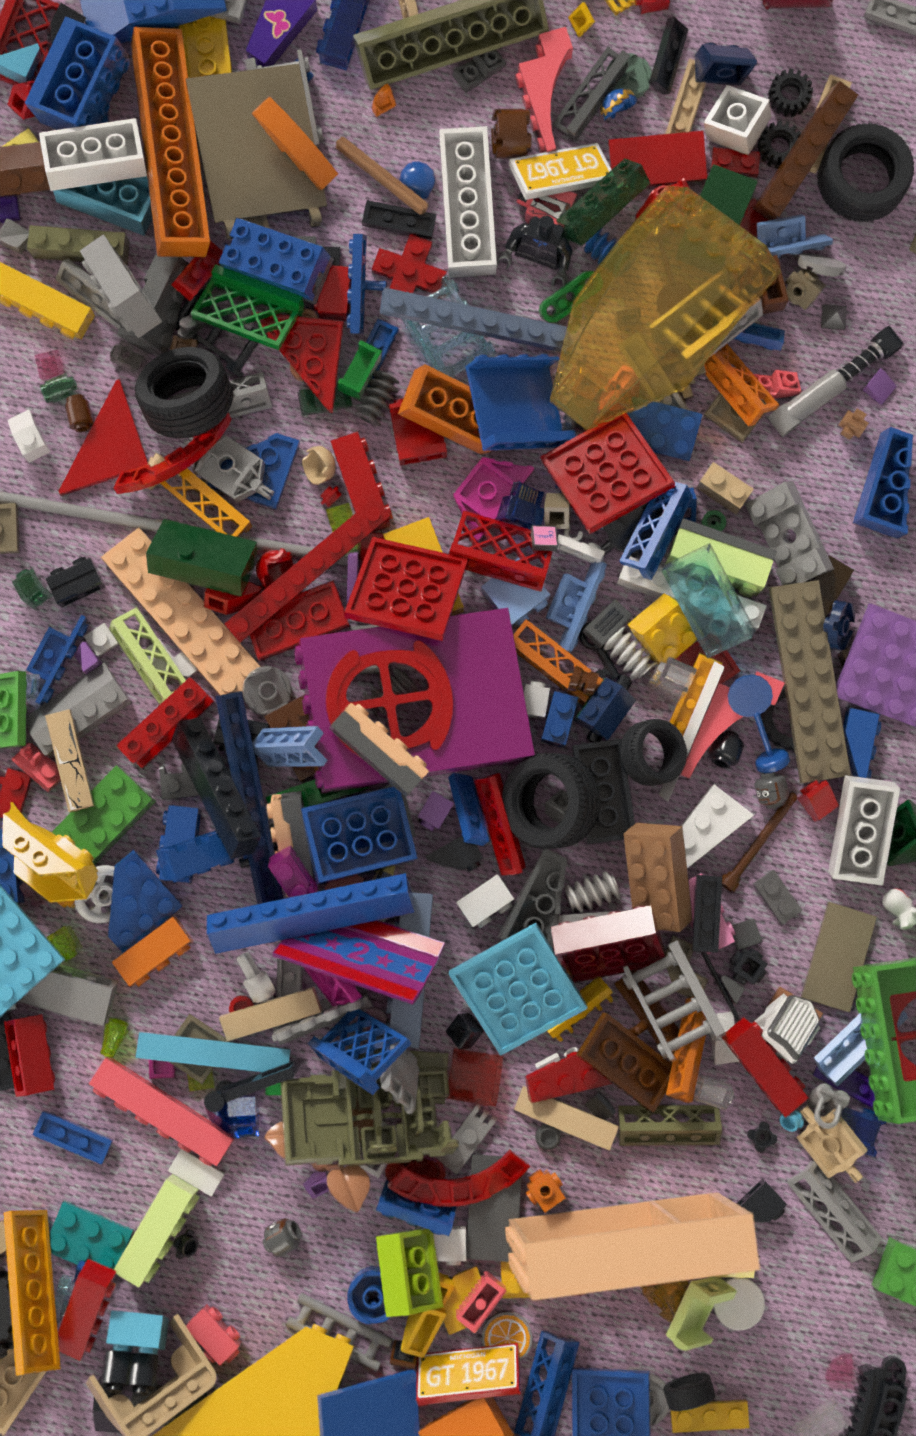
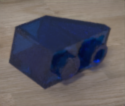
M242 1096L228 1101L218 1112H210L206 1109L208 1118L234 1139L259 1136V1108L255 1096Z

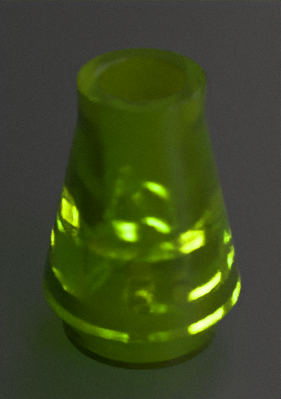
M110 1018L108 1023H105L100 1051L102 1055L110 1058L115 1057L118 1048L129 1032L127 1022L117 1018Z

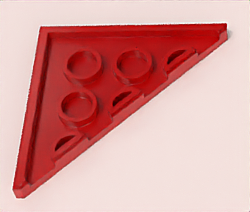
M276 314L278 322L289 319L290 315ZM272 316L260 320L262 327L275 324ZM298 316L279 352L327 411L333 413L344 321ZM278 329L265 333L268 338L275 341L280 335Z
M120 379L115 381L59 489L61 496L117 478L122 470H130L148 464Z

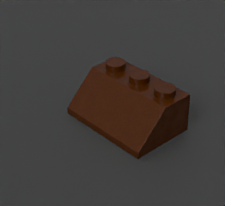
M41 142L0 147V197L51 191L46 176Z

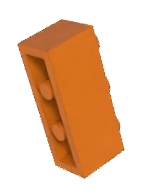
M172 917L112 961V963L128 986L136 984L140 987L150 979L148 974L155 969L160 972L170 965L169 959L175 954L180 957L191 949L189 944L194 940L178 918Z

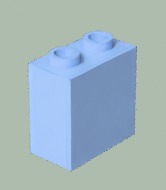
M491 578L481 586V593L494 609H509L512 628L515 625L519 628L525 619H530L528 617L529 614L534 610L538 613L549 604L547 600L550 594L544 586L540 592L495 578Z

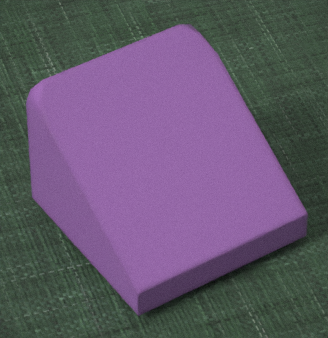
M880 368L863 391L882 405L897 386L887 373Z

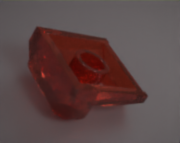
M454 1048L449 1077L450 1095L446 1099L476 1103L483 1106H496L503 1055Z

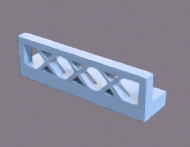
M904 1011L900 1014L897 1028L908 1019L907 1013ZM861 1014L850 1022L814 1057L819 1071L837 1087L865 1060L864 1053L867 1048L865 1039H863L860 1031V1025L862 1024Z

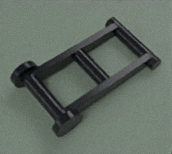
M202 288L191 301L187 299L180 310L178 321L174 328L177 331L181 328L179 326L180 320L189 316L204 291ZM231 315L221 317L227 323L236 321ZM214 326L206 339L199 333L193 336L228 362L226 368L241 378L244 375L241 369L259 344L249 340L235 361L214 345L223 329ZM244 326V329L248 331L256 330V328L253 326L250 330Z
M297 1058L291 1062L234 1083L230 1080H223L217 1084L215 1091H211L205 1096L204 1105L208 1111L218 1112L228 1101L293 1079L304 1066L305 1061L302 1058Z

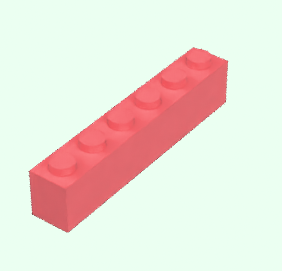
M110 1056L104 1059L89 1085L94 1087L92 1091L102 1098L110 1097L115 1101L114 1105L124 1112L130 1110L136 1114L135 1119L144 1125L152 1124L157 1128L156 1132L166 1139L172 1137L177 1140V1145L188 1153L191 1150L200 1155L198 1159L208 1166H212V1164L217 1166L236 1138Z

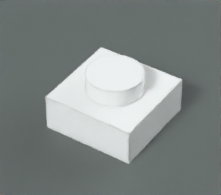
M105 623L84 636L97 657L102 656L119 644Z

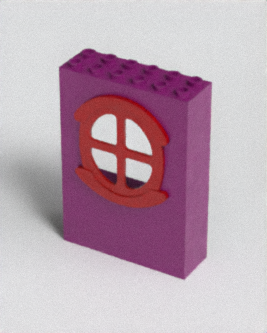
M508 608L451 616L443 641L389 628L373 627L300 638L298 646H295L296 666L301 665V671H299L298 675L300 690L305 689V696H303L302 700L304 715L309 714L310 719L307 721L306 727L318 726L324 732L314 746L327 759L324 766H317L318 770L314 774L316 788H321L322 794L389 783L329 730L331 724L350 703L355 706L359 704L364 709L385 708L390 737L393 740L397 738L402 741L408 748L406 751L413 758L417 755L427 764L425 768L429 772L425 777L517 763L524 758L535 755ZM401 663L414 668L427 680L428 690L395 695L391 686L389 664ZM370 666H377L380 671L383 696L362 701H348L346 692L352 680L364 669ZM429 700L432 703V711L426 723L415 733L407 737L401 736L396 706L404 703Z

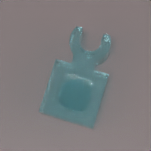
M65 1274L59 1279L55 1295L57 1324L64 1317L68 1305V1291L73 1276Z

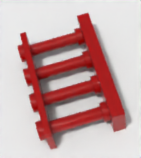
M188 678L117 744V747L132 763H137L144 769L172 743V736L180 721L199 718L215 701L192 678Z

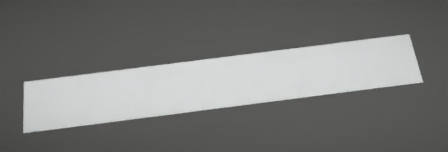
M715 661L683 735L687 748L686 756H688L724 670V666ZM678 777L669 783L663 784L659 796L669 801Z

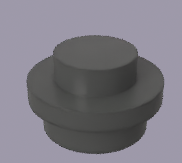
M544 1124L537 1129L535 1139L538 1146L542 1149L552 1150L560 1143L561 1135L557 1128Z

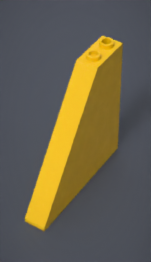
M313 1324L312 1329L304 1327L152 1436H320L317 1395L339 1389L355 1346L350 1345L351 1339L337 1334L336 1338L326 1335L327 1329Z

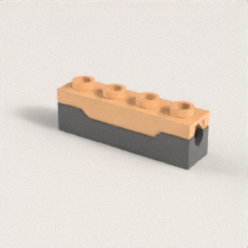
M350 703L331 724L329 730L407 797L429 772L425 768L427 764L417 755L413 758L406 751L408 748L402 741L397 738L393 740L387 735L388 730L378 721L374 723L367 717L369 713L361 705L357 704L355 706Z
M302 791L272 795L271 803L267 804L268 818H273L274 827H271L272 842H277L278 851H275V854L288 846H292L297 854L296 857L300 858L316 882L301 808H304Z

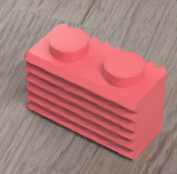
M484 1271L481 1280H477L478 1284H474L475 1288H471L472 1292H468L465 1301H462V1305H459V1309H456L457 1320L473 1333L477 1332L506 1293L505 1285L488 1271Z

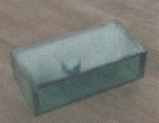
M710 543L664 566L662 573L707 659L753 638L755 628Z

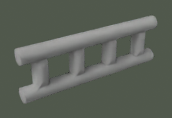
M301 1293L297 1300L298 1303L303 1305L297 1319L289 1316L285 1326L297 1332L304 1327L312 1329V1327L306 1325V1322L313 1310L326 1317L322 1325L323 1328L327 1329L326 1335L329 1336L334 1323L337 1322L349 1328L345 1337L351 1339L350 1345H353L357 1334L372 1340L365 1354L354 1349L351 1360L377 1372L381 1362L374 1358L380 1346L388 1348L392 1339Z

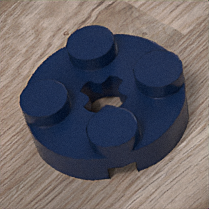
M835 600L832 605L830 618L826 617L823 630L828 632V643L832 650H845L851 642L853 630H849L850 622L855 623V609L852 603Z

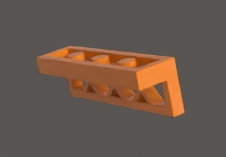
M726 344L721 348L722 351L718 350L703 362L706 370L705 375L748 426H753L763 413L776 410L779 404L731 347Z
M525 619L513 634L516 653L568 695L578 697L577 702L583 706L590 697L584 695L579 690L575 692L568 690L569 677L572 676V673L564 674L560 671L559 661L569 660L573 663V668L577 666L583 668L588 673L592 670ZM526 627L535 634L534 643H525L518 638ZM538 637H540L544 642H539ZM550 645L554 648L555 658L545 659L540 655L539 646ZM536 646L537 652L531 647ZM558 652L564 657H558ZM554 661H555L556 667H555L553 664H551L550 662H554ZM599 676L594 691L603 681V679Z
M693 997L685 999V1004L691 1002ZM696 1010L681 1019L678 1037L703 1025V1021L707 1020L703 1011L697 1012ZM706 1035L675 1050L674 1056L676 1061L672 1063L666 1092L667 1096L685 1103L693 1102Z

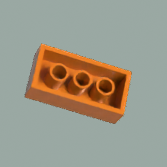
M426 364L415 369L398 414L481 455L491 452L483 451L470 387Z

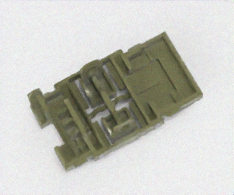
M422 1068L419 1071L415 1111L411 1114L404 1110V1106L401 1103H397L393 1099V1095L389 1091L382 1089L380 1077L375 1081L380 1088L373 1095L336 1070H332L331 1076H326V1074L311 1075L307 1078H293L280 1082L285 1166L314 1163L316 1165L332 1164V1162H337L338 1167H343L344 1165L363 1166L411 1162L412 1160L418 1162L422 1161L423 1156L429 1155V1157H439L453 1154L459 1147V1141L452 1139L451 1126H449L448 1121H443L437 1127L435 1099L447 1098L450 1095L447 1069ZM392 1100L394 1101V1107H400L401 1113H381V1110L390 1107ZM354 1109H358V1111H370V1110H372V1111H373V1114H360V1115L352 1116V1110H354ZM401 1118L402 1124H396V1129L395 1125L382 1126V1119ZM373 1119L374 1127H363L360 1132H358V1127H353V1121ZM397 1147H398V1157H395V1154L397 1153Z

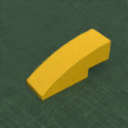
M439 1273L443 1307L408 1315L401 1345L402 1352L421 1358L425 1357L447 1314L444 1306L455 1287L448 1275Z

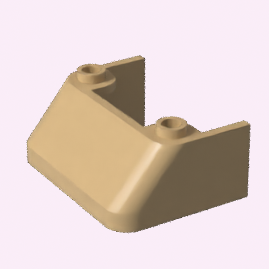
M178 1314L169 1322L170 1327L182 1343V1346L176 1349L171 1356V1366L177 1376L134 1407L124 1395L118 1394L108 1398L94 1375L90 1376L85 1383L106 1417L123 1436L150 1435L211 1389L216 1382L214 1368Z

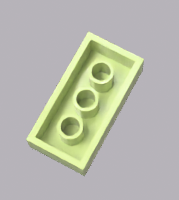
M174 1174L165 1180L114 1268L118 1276L137 1287H140L144 1282L149 1283L161 1266L157 1261L159 1259L162 1260L167 1255L173 1245V1241L170 1240L171 1237H176L187 1220L183 1217L184 1214H189L200 1197L196 1194L199 1189Z

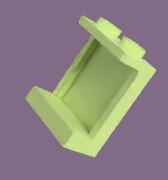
M709 1277L691 1281L666 1336L673 1341L677 1348L685 1351L711 1344L713 1338L703 1331V1327L713 1306L717 1303L733 1300L737 1290L720 1277Z

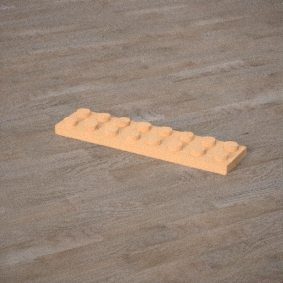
M137 528L101 556L102 561L195 666L218 695L242 691L247 675L257 667H260V665L212 610L204 607V601L188 583L148 573L146 552L151 544V540L140 528Z

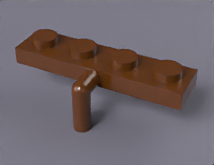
M621 977L614 985L640 1020L638 1024L628 1030L634 1035L639 1036L647 1029L657 1045L661 1042L634 989L628 990ZM643 980L637 983L644 996L652 993ZM659 1001L649 1006L655 1019L667 1014ZM674 1022L661 1028L667 1042L678 1038L679 1029Z

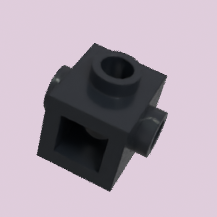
M753 948L750 950L742 949L741 952L736 951L729 961L731 967L729 970L734 973L732 978L744 986L746 983L755 985L756 982L759 983L767 972L765 968L768 963L763 961L762 958L764 956ZM744 962L750 964L748 971H743L742 969Z

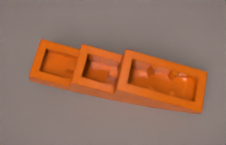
M268 97L252 112L253 116L281 152H286L297 168L306 173L318 190H323L338 175L337 171L309 137L271 97Z

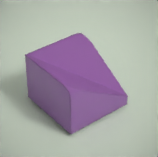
M82 642L79 645L74 656L82 666V671L87 675L100 666L102 662L88 643Z

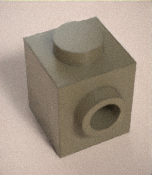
M546 493L544 506L545 526H556V529H569L571 505L563 493Z

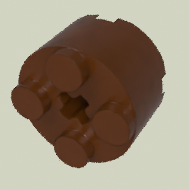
M494 109L492 121H496V124L491 129L492 153L495 154L494 158L512 159L527 156L528 148H531L532 144L531 133H527V125L530 124V111L524 109Z

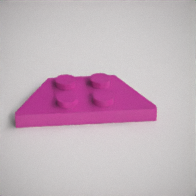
M482 457L455 491L453 498L461 514L464 510L497 519L520 490V486L534 472L535 468L529 465L527 467L513 464V462H499L491 458ZM465 521L469 530L479 527L476 522ZM481 532L473 537L479 542L484 534Z
M304 967V970L332 1006L344 1005L348 1002L354 1003L362 997L352 983H344L340 979Z

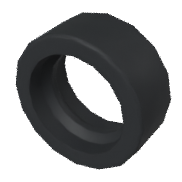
M707 1373L686 1375L674 1379L664 1386L667 1404L672 1411L695 1409L706 1405L715 1398L711 1377Z

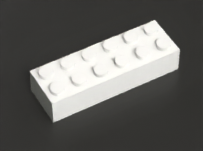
M487 126L439 129L448 276L453 278L496 275L497 261Z

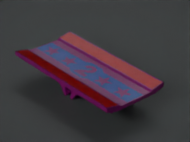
M376 920L282 940L272 952V956L340 979L344 983L349 982L353 986H360L414 1005L440 959L445 943Z

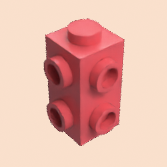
M206 1304L187 1323L186 1327L195 1341L205 1349L204 1354L212 1363L216 1361L219 1366L225 1360L230 1363L240 1353L238 1348L242 1342L239 1339L241 1336L233 1326L230 1325L228 1327L221 1320L223 1316L214 1306L210 1308Z

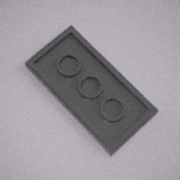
M472 1154L471 1175L487 1169L503 1156ZM521 1177L507 1189L504 1188L491 1195V1198L469 1204L466 1259L509 1262L508 1253H512V1248L509 1247V1243L506 1241L505 1227H509L508 1219L519 1218Z

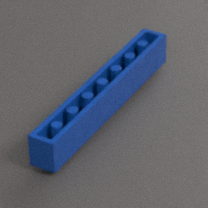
M406 873L210 914L207 915V936L215 954L414 913L413 894Z

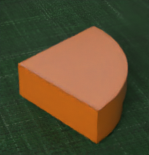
M388 84L382 86L373 99L372 111L376 117L397 106L392 89Z

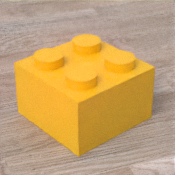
M665 593L627 624L641 647L645 648V653L647 655L650 654V659L657 662L662 668L668 666L700 638L699 633L681 604Z

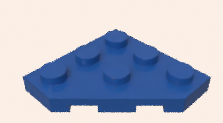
M275 433L256 445L252 444L246 447L247 450L265 462L263 485L273 490L274 495L271 496L270 500H267L261 494L255 493L245 498V500L277 510L300 445L299 440ZM224 460L221 464V469H230L233 465V460ZM207 483L211 489L223 492L211 483Z
M135 850L131 851L114 865L108 937L122 953L149 935L183 907L181 902L159 880V877Z

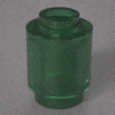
M63 373L45 380L44 384L40 385V389L47 403H57L67 399L69 396L76 395L75 390L78 389L73 375L68 376L67 373Z

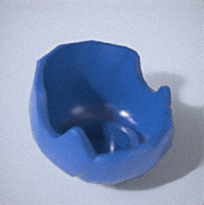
M420 161L408 163L401 171L399 177L403 184L422 199H426L429 196L436 180L434 171L426 163Z

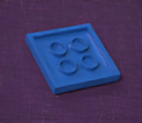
M573 1367L572 1436H651L650 1371Z

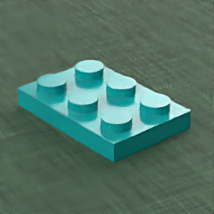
M63 1201L49 1233L51 1254L77 1265L80 1260L86 1262L90 1259L114 1270L128 1246L134 1229Z

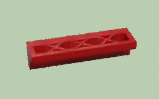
M500 773L474 780L501 876L522 873V869H525L526 865L519 840L511 832L502 801L503 783Z

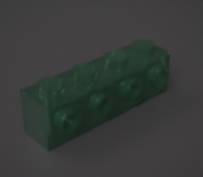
M624 158L559 217L556 222L565 229V237L569 241L583 246L651 184L642 164Z

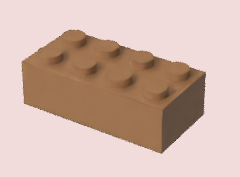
M636 823L624 833L632 909L641 905L651 906L659 930L681 932L692 921L683 826Z

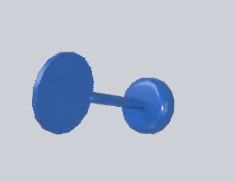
M746 675L735 680L730 686L728 703L738 715L745 717L754 716L766 750L755 760L757 770L761 773L777 772L789 764L790 757L784 749L771 748L760 716L771 704L773 698L772 688L768 681L761 676Z

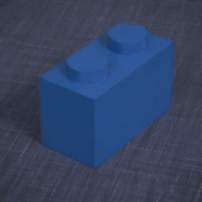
M554 691L540 742L562 748L566 746L578 697Z

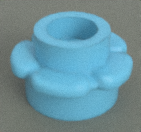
M797 1109L786 1118L782 1114L779 1118L781 1126L790 1132H794L804 1125L802 1114Z

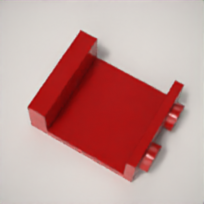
M397 399L392 404H389L400 466L447 458L446 443L442 435L399 415L398 412L403 399Z

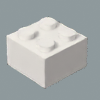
M727 85L704 122L706 139L749 155L771 119L770 100Z

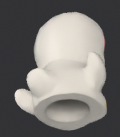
M894 888L887 891L883 896L882 903L886 910L897 917L892 924L900 926L902 930L912 928L916 924V908L912 906V900L901 889Z

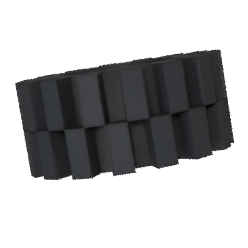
M789 69L788 73L786 70H783L780 75L778 73L773 79L768 91V99L772 102L770 107L772 109L777 108V114H780L782 111L784 112V117H787L788 113H791V117H795L797 112L800 115L808 107L813 87H811L812 81H807L808 76L806 74L803 77L800 76L802 71L798 70L794 74V69ZM786 86L795 87L799 92V97L796 100H788L783 97L782 89Z
M778 121L776 125L773 122L761 134L758 152L762 155L761 160L763 163L766 160L768 161L767 166L769 167L774 164L775 169H778L801 135L800 130L795 132L797 128L795 125L792 128L788 127L790 122L786 121L785 125H782V121ZM775 138H783L788 142L789 149L786 152H777L772 148L771 142Z

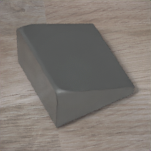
M754 918L732 925L736 934L733 936L736 950L763 942Z
M719 975L732 1003L737 1004L745 990L744 986L725 975Z

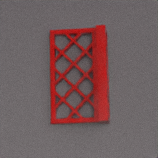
M5 0L0 13V55L9 53L7 45L14 41H18L21 49L25 48L21 39L33 34L43 55L42 61H39L36 67L39 68L38 72H34V80H36L47 56V48L46 51L43 49L47 47V41L40 43L36 33L48 28L50 22L44 12L51 9L57 10L59 3L51 0H32L36 2L38 9L26 13L23 7L25 0ZM41 13L45 24L33 28L29 18ZM26 19L30 30L18 34L15 29L16 23ZM0 74L1 81L11 85L19 84Z
M463 510L449 554L468 558L467 571L541 592L553 551L533 550L535 554L525 557L520 549L530 546L532 549L530 529ZM465 521L476 522L479 527L469 531ZM491 528L499 529L502 534L496 537H492L488 530ZM483 532L488 540L478 543L473 536ZM521 535L526 541L516 544L511 536ZM468 538L473 546L466 547L459 545L458 542ZM506 539L511 547L501 550L497 542ZM492 545L497 553L490 554L484 552L482 548ZM515 552L520 560L508 559L506 555ZM539 559L544 567L532 566L529 562Z

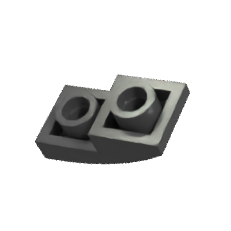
M495 49L474 56L473 60L454 69L452 76L463 91L467 93L506 66V62Z

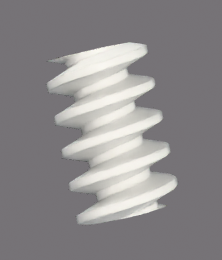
M624 626L607 641L604 650L613 649L610 654L611 658L620 656L616 664L622 665L626 663L623 672L633 671L630 680L640 679L657 662L648 663L651 658L650 654L642 657L645 648L635 649L638 640L629 642L628 640L632 633L629 632L623 635Z
M606 871L602 873V880L598 875L593 876V883L588 878H585L584 887L578 881L574 883V890L569 885L565 886V893L573 914L574 908L583 913V905L592 910L593 901L601 907L602 898L611 903V895L613 894L618 900L621 899L613 874L611 877Z

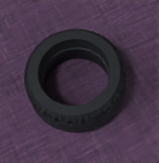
M650 719L638 722L631 726L623 735L619 750L621 764L625 768L627 775L635 782L645 786L661 785L673 781L682 773L687 759V748L684 737L677 730V727L663 719ZM648 733L654 735L663 748L664 761L658 772L651 769L644 759L643 742Z

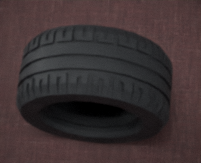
M862 123L846 128L832 139L821 160L817 179L820 194L823 200H825L826 205L833 209V212L855 222H869L885 217L900 204L913 180L914 161L909 146L906 145L905 140L901 136H898L899 134L883 125ZM859 153L876 157L887 168L889 176L888 186L881 191L873 193L856 190L848 184L843 176L842 161L850 155Z
M181 347L160 354L143 368L135 385V398L144 418L153 431L166 437L181 439L198 436L218 425L230 410L233 401V389L221 360L215 354L202 348ZM202 385L190 395L180 399L167 400L177 391L191 386Z
M539 753L519 761L510 771V774H508L502 791V801L509 826L515 837L530 847L555 849L573 846L588 836L599 816V805L601 803L599 786L591 770L577 758L560 753ZM549 774L560 779L568 795V809L564 819L553 828L543 824L537 816L534 807V793L537 785Z

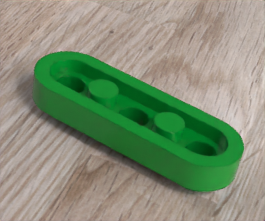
M584 271L550 295L539 306V315L542 320L555 323L567 316L601 290L603 285L602 277L596 271ZM588 278L591 280L590 287L585 285ZM568 292L572 294V299L570 301L566 299V295ZM549 306L553 307V313L551 315L547 313V308Z

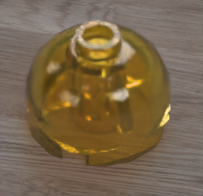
M687 1280L659 1283L653 1286L644 1285L641 1286V1290L652 1307L653 1303H655L662 1310L659 1315L671 1323L688 1289L689 1283Z

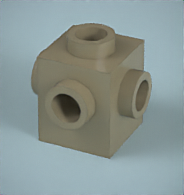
M802 269L798 273L794 271L785 282L788 285L786 291L789 301L801 306L804 310L813 304L826 287L819 280L818 275L809 269Z

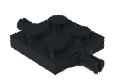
M648 502L602 527L609 538L601 546V550L605 551L604 556L615 547L624 552ZM663 507L652 512V520L659 517L658 513L663 510ZM652 528L642 532L640 536L641 541L652 536ZM642 549L632 552L630 557L635 558L642 552Z

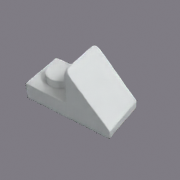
M731 1011L716 1013L725 1032L735 1025ZM715 1034L710 1035L714 1065L739 1062L722 1038L717 1039Z

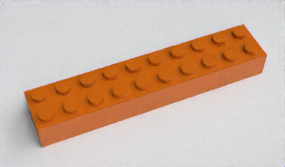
M134 27L131 52L157 257H206L210 237L195 126L186 85L188 74L182 29Z

